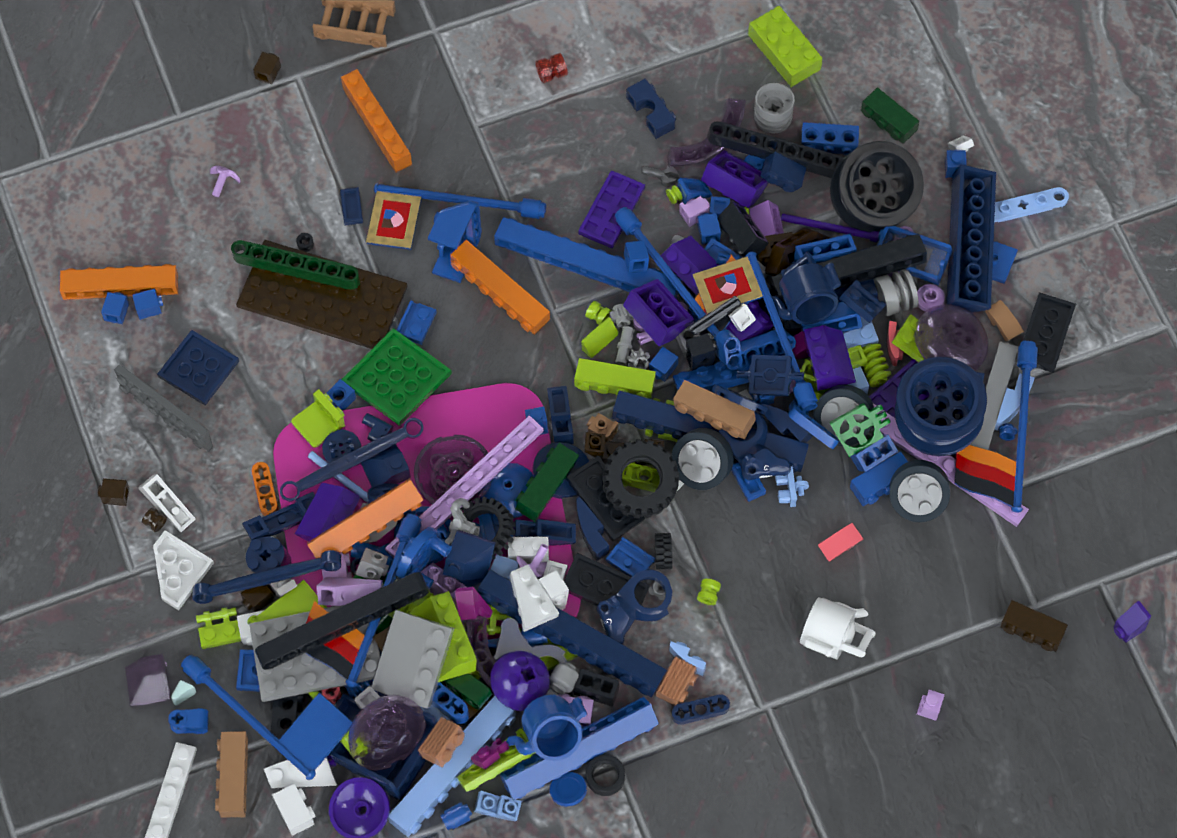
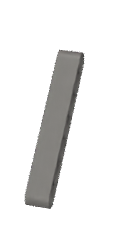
M1001 341L999 343L986 386L987 407L983 425L976 439L970 444L972 446L986 450L989 449L1019 346Z

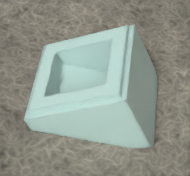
M179 681L171 696L174 705L177 706L196 694L195 687L184 681Z

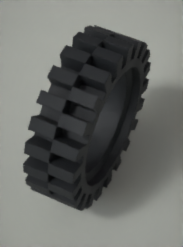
M483 497V500L476 498L475 504L469 501V508L465 509L462 506L460 509L463 511L467 521L473 522L474 519L482 514L497 516L499 529L494 539L491 540L496 542L492 560L496 559V553L499 556L503 554L502 548L506 550L509 548L506 544L507 541L513 542V538L510 535H515V530L512 528L516 527L513 521L514 518L510 511L499 501L493 498L489 500L487 497Z

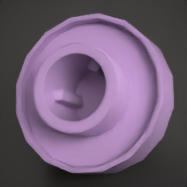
M927 284L920 287L917 291L918 307L921 310L936 312L943 306L945 296L940 287Z

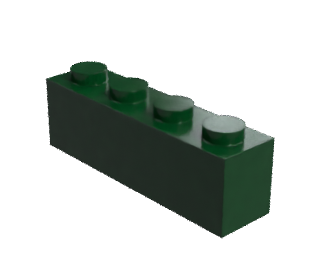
M561 443L556 448L552 447L546 455L548 460L545 463L543 461L540 463L536 470L538 472L536 477L531 476L526 484L527 490L525 492L521 491L515 500L518 502L515 510L534 522L543 512L579 457L577 453Z

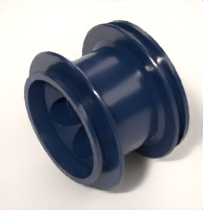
M932 357L916 363L904 374L897 390L895 420L902 437L917 451L931 456H949L962 451L976 439L982 428L987 407L986 388L978 373L960 360L950 357ZM941 385L945 387V390L938 391L935 387ZM924 394L928 399L921 400L918 396ZM960 395L963 399L956 401L953 396ZM943 407L944 409L942 412L936 411L937 408ZM920 413H925L928 417L926 419H922L918 415ZM960 414L963 418L957 420L953 417V415ZM943 423L945 426H937L936 424Z

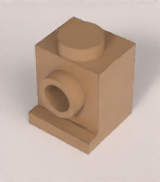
M600 413L596 417L592 416L587 423L588 432L606 434L605 441H612L618 432V422H614Z

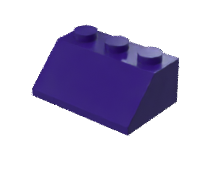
M723 150L708 162L701 181L706 183L708 187L720 191L725 197L732 198L739 205L747 208L757 202L769 184L767 180L761 178L762 171L726 150Z
M692 236L673 243L660 255L673 273L696 296L699 294L693 274L720 266V264H716L717 261Z
M659 279L631 290L623 304L625 309L659 347L673 341L694 321L693 317Z
M757 300L747 304V307L756 319L742 332L737 330L732 321L726 327L740 342L765 334L774 326L769 315L762 310Z
M824 325L804 329V341L817 391L838 385L856 383L843 331Z
M322 482L295 535L309 542L352 515L361 496L344 487Z

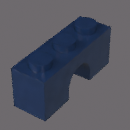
M645 78L626 88V98L636 112L642 108H649L654 111L646 116V126L656 139L675 129L676 116L667 109L664 99L662 97L659 98L656 94V89L652 83L649 84Z

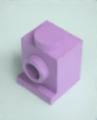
M700 196L696 199H690L686 205L683 202L680 203L679 213L690 227L697 223L698 216L709 213L710 205L705 198Z
M929 690L927 696H922L917 715L936 721L944 694Z

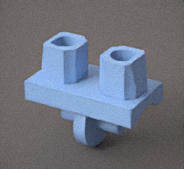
M792 466L788 475L776 476V485H787L788 490H778L779 503H790V507H796V491H798L799 496H804V490L809 488V483L802 481V476H797L795 482Z

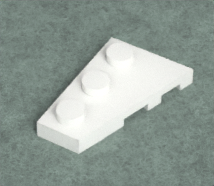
M529 565L511 571L509 576L514 596L517 599L518 612L523 623V632L558 617V610Z
M327 757L315 770L316 775L312 780H307L306 776L289 760L264 768L271 788H286L294 783L296 787L337 786Z

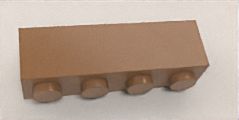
M686 380L683 381L673 398L674 406L680 413H688L700 422H708L715 429H723L735 438L745 439L756 420L754 411Z
M246 731L221 732V739L217 740V750L220 751V759H217V771H220V778L216 779V791H219V798L215 800V809L219 811L221 818L246 817L248 736Z

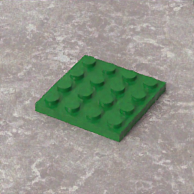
M393 328L341 380L354 389L355 394L401 426L452 372L447 366Z

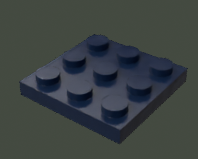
M191 330L157 375L160 379L206 406L239 363V358Z

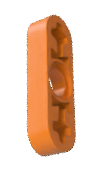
M257 462L252 467V476L261 513L267 516L278 511V504L269 466L264 462ZM261 468L263 469V480H261L258 473ZM264 485H268L271 488L266 494H262L259 491ZM266 499H269L272 506L270 511L266 508Z

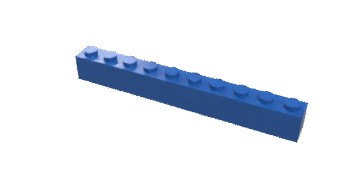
M503 217L494 235L495 245L628 292L659 279L675 298L678 296V291L668 278L656 268L629 273L626 261L621 256H613L607 254L604 250H596L584 243L573 242L567 237L556 236L550 231H541L532 225L521 224L513 218L507 219Z

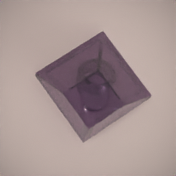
M163 654L142 657L125 667L131 707L171 700L167 665Z

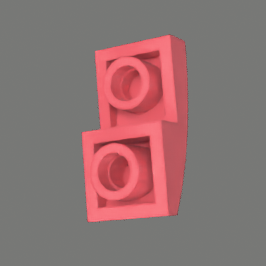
M889 321L887 349L892 365L897 366L898 360H902L903 351L892 344L899 330H896L897 322Z
M851 523L821 542L818 546L827 560L831 562L843 552L848 551L864 540L855 525Z

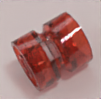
M560 52L551 55L549 59L542 58L535 61L538 76L543 84L553 81L554 77L559 79L568 75L565 60Z

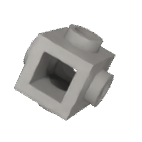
M365 548L356 575L370 580H380V577H385L389 565H386L388 556Z

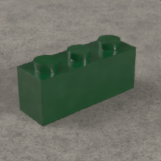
M878 87L862 101L861 111L863 115L876 122L880 129L886 130L894 140L904 144L918 130L919 120Z

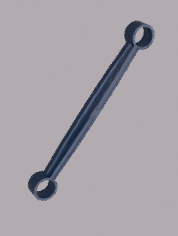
M410 418L402 428L342 456L299 481L283 483L280 488L281 498L287 502L295 501L299 497L300 492L366 461L407 437L411 439L419 437L423 432V423L417 418ZM414 421L420 425L421 429L417 435H410L407 432L406 426L409 422ZM287 484L296 486L297 494L294 498L284 496L283 488Z
M328 550L321 554V558L272 568L268 571L249 574L214 585L198 583L193 586L192 599L196 603L206 604L211 602L214 596L271 584L317 570L337 571L341 568V554L338 551Z

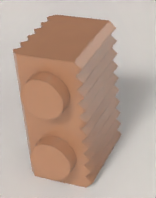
M675 657L656 689V696L674 706L680 702L684 703L689 693L687 692L690 685L693 686L698 678L696 674L697 668Z
M441 717L418 751L422 758L440 767H444V764L451 760L456 747L462 744L465 734L459 725Z

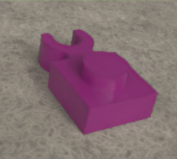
M498 738L490 747L480 748L471 759L475 765L486 769L501 758L499 754L506 752L509 746L506 741L502 743L501 739Z

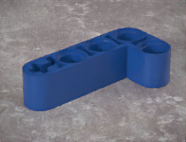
M729 330L720 331L716 337L719 358L730 370H737L751 365L752 355L778 356L784 353L776 330L741 342ZM785 330L791 349H793L796 345V340Z
M438 682L431 704L454 723H465L469 718L466 703ZM441 697L449 698L446 703L439 702ZM455 709H456L458 712H461V711L463 710V714L458 713V714L456 715Z

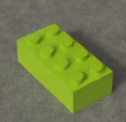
M780 5L749 23L748 35L790 87L821 70V55Z

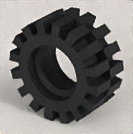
M655 533L656 570L672 569L671 533Z

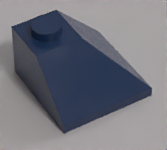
M396 444L361 463L371 487L385 483L398 484L411 478L409 467Z
M457 530L451 545L452 550L446 557L443 575L460 581L484 579L490 569L496 542Z

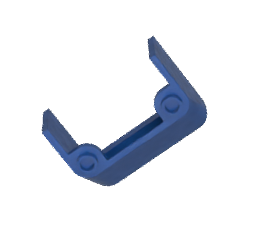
M474 201L464 202L436 212L433 221L434 225L428 236L429 241L438 243L437 250H439V258L432 274L461 283L464 274L452 267L451 254L466 239L476 248L479 244L482 234L479 203Z

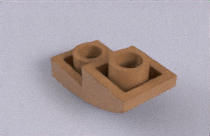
M1001 300L992 304L990 310H984L992 325H997L1005 342L1024 332L1012 312Z

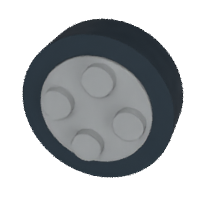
M838 385L827 390L818 400L817 407L814 409V420L837 437L829 423L830 421L862 403L866 405L868 411L873 409L874 405L870 397L863 390L852 385ZM861 414L853 415L855 420L859 422L868 418ZM846 419L841 424L840 434L848 430L849 424ZM855 426L853 428L854 433H858L860 431V427ZM872 426L864 430L863 434L865 435V437L871 430ZM851 437L845 441L850 446L859 443L856 437Z
M709 428L691 430L677 441L672 451V459L676 460L678 465L679 480L693 489L707 490L714 488L729 475L733 467V451L729 442L723 435Z
M926 460L907 462L900 466L891 478V504L900 516L909 521L927 522L933 520L944 512L949 503L950 484L948 477L935 463Z

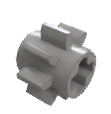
M623 304L615 305L612 311L609 312V317L619 328L629 326L631 324L630 320H633V316L625 309Z
M642 348L639 351L632 349L630 356L626 357L630 361L627 366L646 370L650 363L647 360L650 358L649 353H644Z

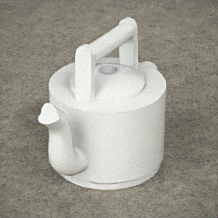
M818 597L804 626L800 644L834 659H838L842 651L864 657L866 654L865 650L871 639L875 636V631L856 623L854 620L855 618L868 616V612L864 608L854 609L846 604ZM855 631L864 635L858 647L850 645Z

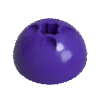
M512 651L501 656L496 661L491 671L490 682L494 695L503 705L513 710L524 711L533 700L547 695L550 687V675L545 663L535 654L527 651Z

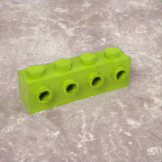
M579 358L574 382L575 387L583 391L594 390L601 394L611 393L618 395L620 390L652 399L656 371Z

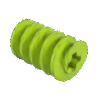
M869 344L862 347L867 359V365L863 367L870 387L882 386L889 380L887 378L891 376V371H886L889 365L884 364L886 362V358L882 357L884 352L882 350L878 351L881 348V344Z

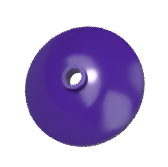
M363 777L352 778L339 785L329 803L331 823L336 831L346 838H371L377 835L385 826L390 812V803L385 790L377 782ZM365 806L366 812L362 814L361 808Z

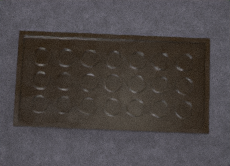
M265 239L262 244L269 247H274L286 251H291L316 258L334 261ZM276 259L273 262H279L281 259ZM252 267L236 306L240 309L373 349L389 333L407 289V283L357 268L360 285L356 289L349 290ZM312 268V269H310V270H311V271H315V270H317L318 268ZM330 272V273H329V275H334V274H336V272Z

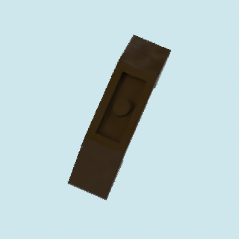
M807 228L800 229L773 246L765 273L776 276L783 269L785 270L791 266L788 255L795 253L796 246L830 239L831 237Z
M586 432L584 452L594 458L599 456L603 462H607L615 449L619 446L622 447L625 443L605 441L606 434ZM651 440L654 441L653 444L655 445L661 444L664 446V441ZM643 461L633 462V463L639 464V465L649 464V463L643 462Z

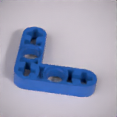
M796 398L791 402L788 412L789 417L825 445L834 449L840 440L811 418L809 411H802V408L798 406Z

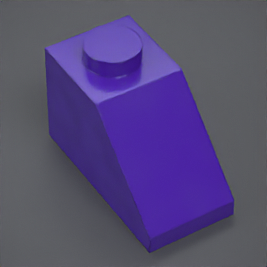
M1137 601L1116 620L1113 627L1114 632L1118 638L1123 639L1127 643L1145 631L1152 616L1141 602Z

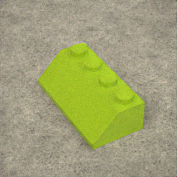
M449 591L430 596L410 612L411 615L455 628L438 682L476 671V656Z

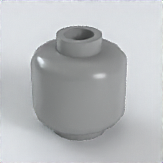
M570 663L556 665L550 676V687L559 694L572 692L579 676L576 667Z

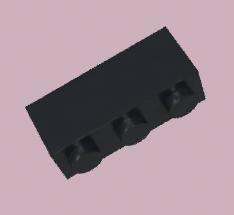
M733 201L717 217L721 223L720 227L729 234V240L738 247L737 251L741 256L746 257L747 253L756 252L757 257L769 244L745 208Z

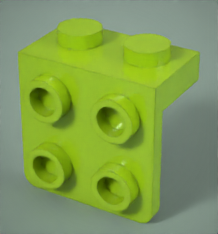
M319 389L313 393L315 402L291 420L293 426L313 448L321 445L330 433L345 427L343 411L339 407L335 408L330 396L327 393L323 394Z

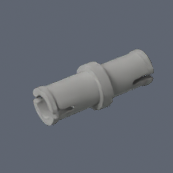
M622 327L621 339L617 344L616 365L627 366L628 359L626 357L629 356V351L632 350L631 342L634 333L632 327Z

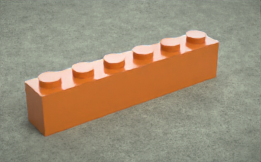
M358 69L342 76L343 90L395 173L412 165L411 153Z
M467 239L451 254L452 267L458 272L461 271L470 283H475L484 295H489L496 306L504 308L511 319L519 321L525 331H530L535 335L550 320V311Z
M164 264L162 266L144 265L143 267L125 266L124 268L106 267L104 269L86 268L84 270L70 268L60 271V293L63 300L106 298L108 292H120L127 297H133V294L155 289L157 295L178 294V272L176 265Z
M409 478L307 542V545L316 559L321 558V554L328 550L345 554L353 549L352 545L359 541L361 544L370 538L369 534L376 531L379 533L387 528L386 524L391 520L396 522L405 516L403 513L407 510L414 511L422 505L420 502L423 501V498Z

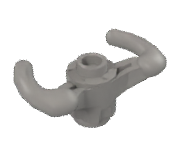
M459 498L452 503L450 510L453 520L449 525L450 535L445 540L449 545H452L457 530L475 536L479 535V527L475 523L467 521L460 509L461 506L465 509L470 507L467 499Z

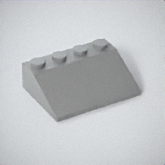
M395 610L371 688L423 708H430L455 628Z

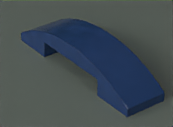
M314 492L308 493L295 499L294 504L264 517L256 516L243 522L242 526L251 541L286 531L300 524L315 494Z

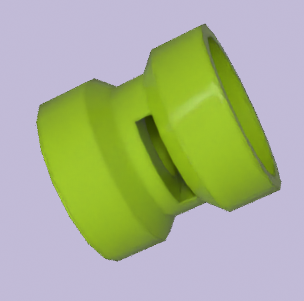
M593 301L587 309L585 317L590 320L594 319L600 325L605 319L609 318V312L612 310L607 307L603 308L599 302Z
M702 579L700 585L702 589L698 592L697 600L703 604L715 605L718 598L716 595L720 591L721 584L713 579Z

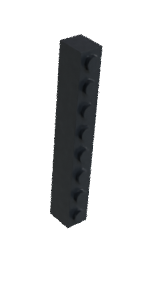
M916 234L908 235L899 240L889 241L882 245L871 246L868 249L855 251L845 256L834 257L825 262H817L816 264L823 267L828 263L835 265L836 273L841 282V285L836 288L839 289L852 285L856 280L863 282L927 263V251L920 235ZM780 273L772 277V287L775 295L785 305L779 289V283L783 278Z

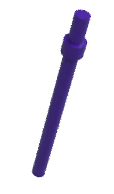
M783 213L781 216V221L842 234H851L852 236L870 239L871 242L877 243L879 241L878 231L864 232L851 227Z

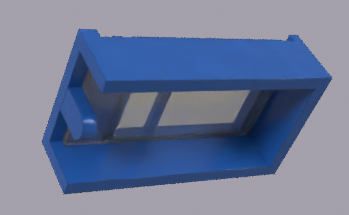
M895 226L885 227L879 232L878 245L899 240L908 235H916V233ZM920 235L927 251V263L907 268L911 276L939 286L952 254V247L949 244Z

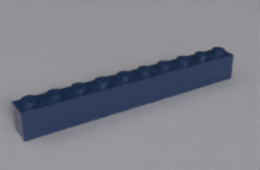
M620 390L612 412V419L618 423L632 424L638 429L646 428L660 435L664 433L670 434L677 440L697 428H709L717 431L710 423L700 422L688 413H680L673 405ZM751 428L745 439L731 437L738 441H747L756 434V429ZM767 432L764 446L777 456L787 459L790 462V466L793 467V472H801L809 444Z
M489 570L477 592L488 605L497 609L498 612L508 615L519 624H523L521 616H519L518 603L514 596L511 581ZM557 607L558 617L532 628L536 634H542L550 639L552 643L564 647L571 654L578 655L585 659L587 663L599 667L606 674L613 675L624 684L636 688L640 693L651 698L667 672L663 667Z

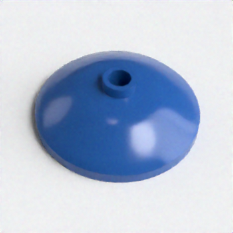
M509 463L479 490L480 500H483V497H487L489 500L493 498L499 502L504 501L506 508L510 511L513 518H519L523 514L515 510L518 503L515 500L521 491L525 492L527 490L526 484L531 476L534 477V475L522 465ZM509 483L512 486L510 488L505 487V485Z

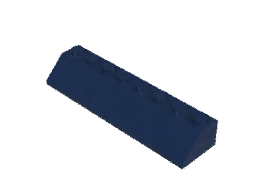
M960 165L952 174L949 236L952 254L948 261L946 310L965 314L991 309L996 172Z

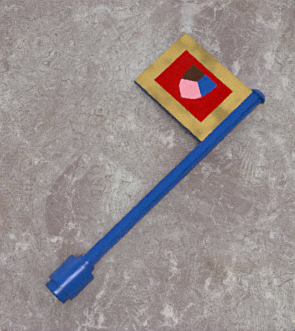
M376 183L374 186L376 197L366 244L411 250L421 199L460 204L474 201L479 203V206L518 211V213H521V217L534 219L545 217L546 203L542 202V200L523 198L522 202L519 201L518 203Z
M749 252L744 258L693 274L707 314L733 296H737L741 304L763 298L785 356L792 357V372H800L757 261L756 252ZM795 380L796 384L793 388V393L799 408H802L804 412L815 409L818 400L811 383L804 380Z

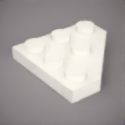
M164 531L153 545L161 598L164 602L180 610L192 594L193 586L201 582L213 566L214 561L169 532Z

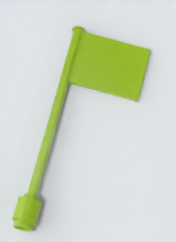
M303 580L297 584V587L287 592L258 616H250L247 623L250 624L309 612L314 601L318 604V596L306 581ZM320 605L323 609L328 608L326 605ZM314 691L308 694L314 699L319 692ZM350 728L340 740L349 753L357 759L364 757L370 750L369 743L357 728Z

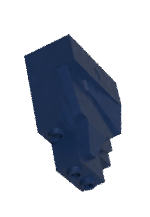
M374 690L383 699L387 707L371 721L357 706L354 698L343 693L334 706L354 723L351 729L357 728L369 743L370 750L364 757L357 759L339 742L330 752V756L335 763L363 778L377 782L387 795L401 801L427 761L422 758L418 749L436 725L437 720L433 715L405 701Z

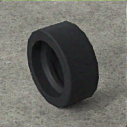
M599 755L593 758L586 769V782L589 788L600 796L616 794L625 782V769L622 762L611 755ZM602 764L612 765L618 773L616 782L609 787L598 785L593 778L595 769Z

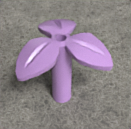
M213 166L210 169V174L220 173L212 193L213 196H220L228 176L240 183V178L235 172L223 166Z
M541 544L531 564H527L521 557L517 556L519 566L529 565L535 576L542 578L547 562H542L549 547Z

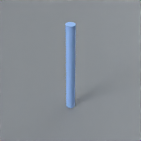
M313 451L308 455V458L321 468L329 464ZM342 473L334 476L335 479L355 494L361 496L368 503L367 492Z

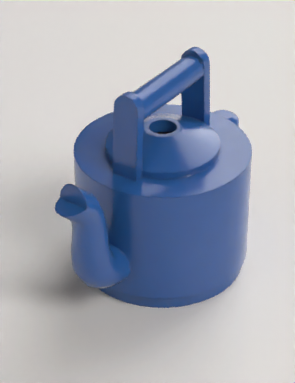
M555 694L545 695L533 700L526 707L522 715V727L529 741L525 743L521 737L509 736L506 741L508 746L515 745L517 751L522 755H530L535 752L543 759L551 761L569 757L578 749L582 740V727L579 720L586 717L587 711L582 704L581 698H574L570 704L567 700Z

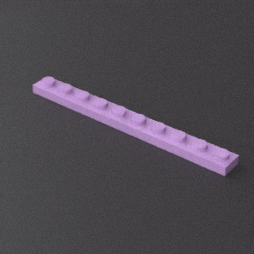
M886 413L887 416L881 419V421L889 418L891 422L879 429L881 433L889 434L894 444L916 459L930 461L938 465L946 473L948 480L954 484L956 459L950 455L931 456L917 451L904 440L897 427L895 418ZM962 489L1016 527L1029 510L1021 504L1023 511L1015 513L1011 510L1010 506L1000 501Z
M529 415L419 516L422 520L419 534L427 527L431 526L437 530L452 516L450 509L455 500L464 498L469 501L544 431L543 428ZM395 538L385 548L393 558L400 544L398 538Z

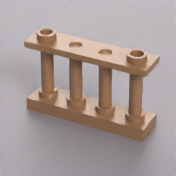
M322 0V6L326 7L321 25L313 24L314 37L371 45L376 48L387 47L386 35L382 33L386 17H394L396 10L393 0ZM333 8L344 9L339 28L328 26ZM352 10L361 12L357 30L346 29ZM370 13L379 14L375 33L364 32Z

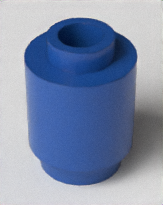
M460 802L445 810L444 814L440 815L447 830L451 828L454 830L471 821L469 816L472 813L467 804L463 805Z

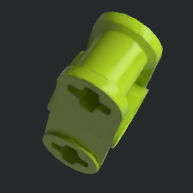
M631 463L623 471L622 482L624 486H631L655 492L659 486V473L655 468ZM645 475L648 476L649 479L642 480L640 476Z

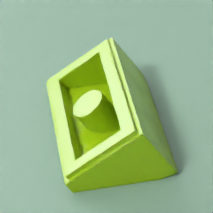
M610 317L605 319L581 341L582 351L590 358L597 355L618 336V331Z

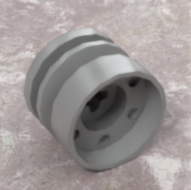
M768 83L757 91L753 117L758 128L768 133H780L791 125L795 99L790 88L779 83Z
M907 269L900 270V273H892V280L888 275L873 279L878 292V300L884 301L887 304L881 311L885 317L899 313V305L904 311L909 310V307L911 309L918 307L917 288Z

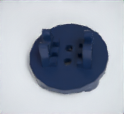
M336 430L325 438L322 445L323 456L328 463H331L360 448L361 442L353 432Z

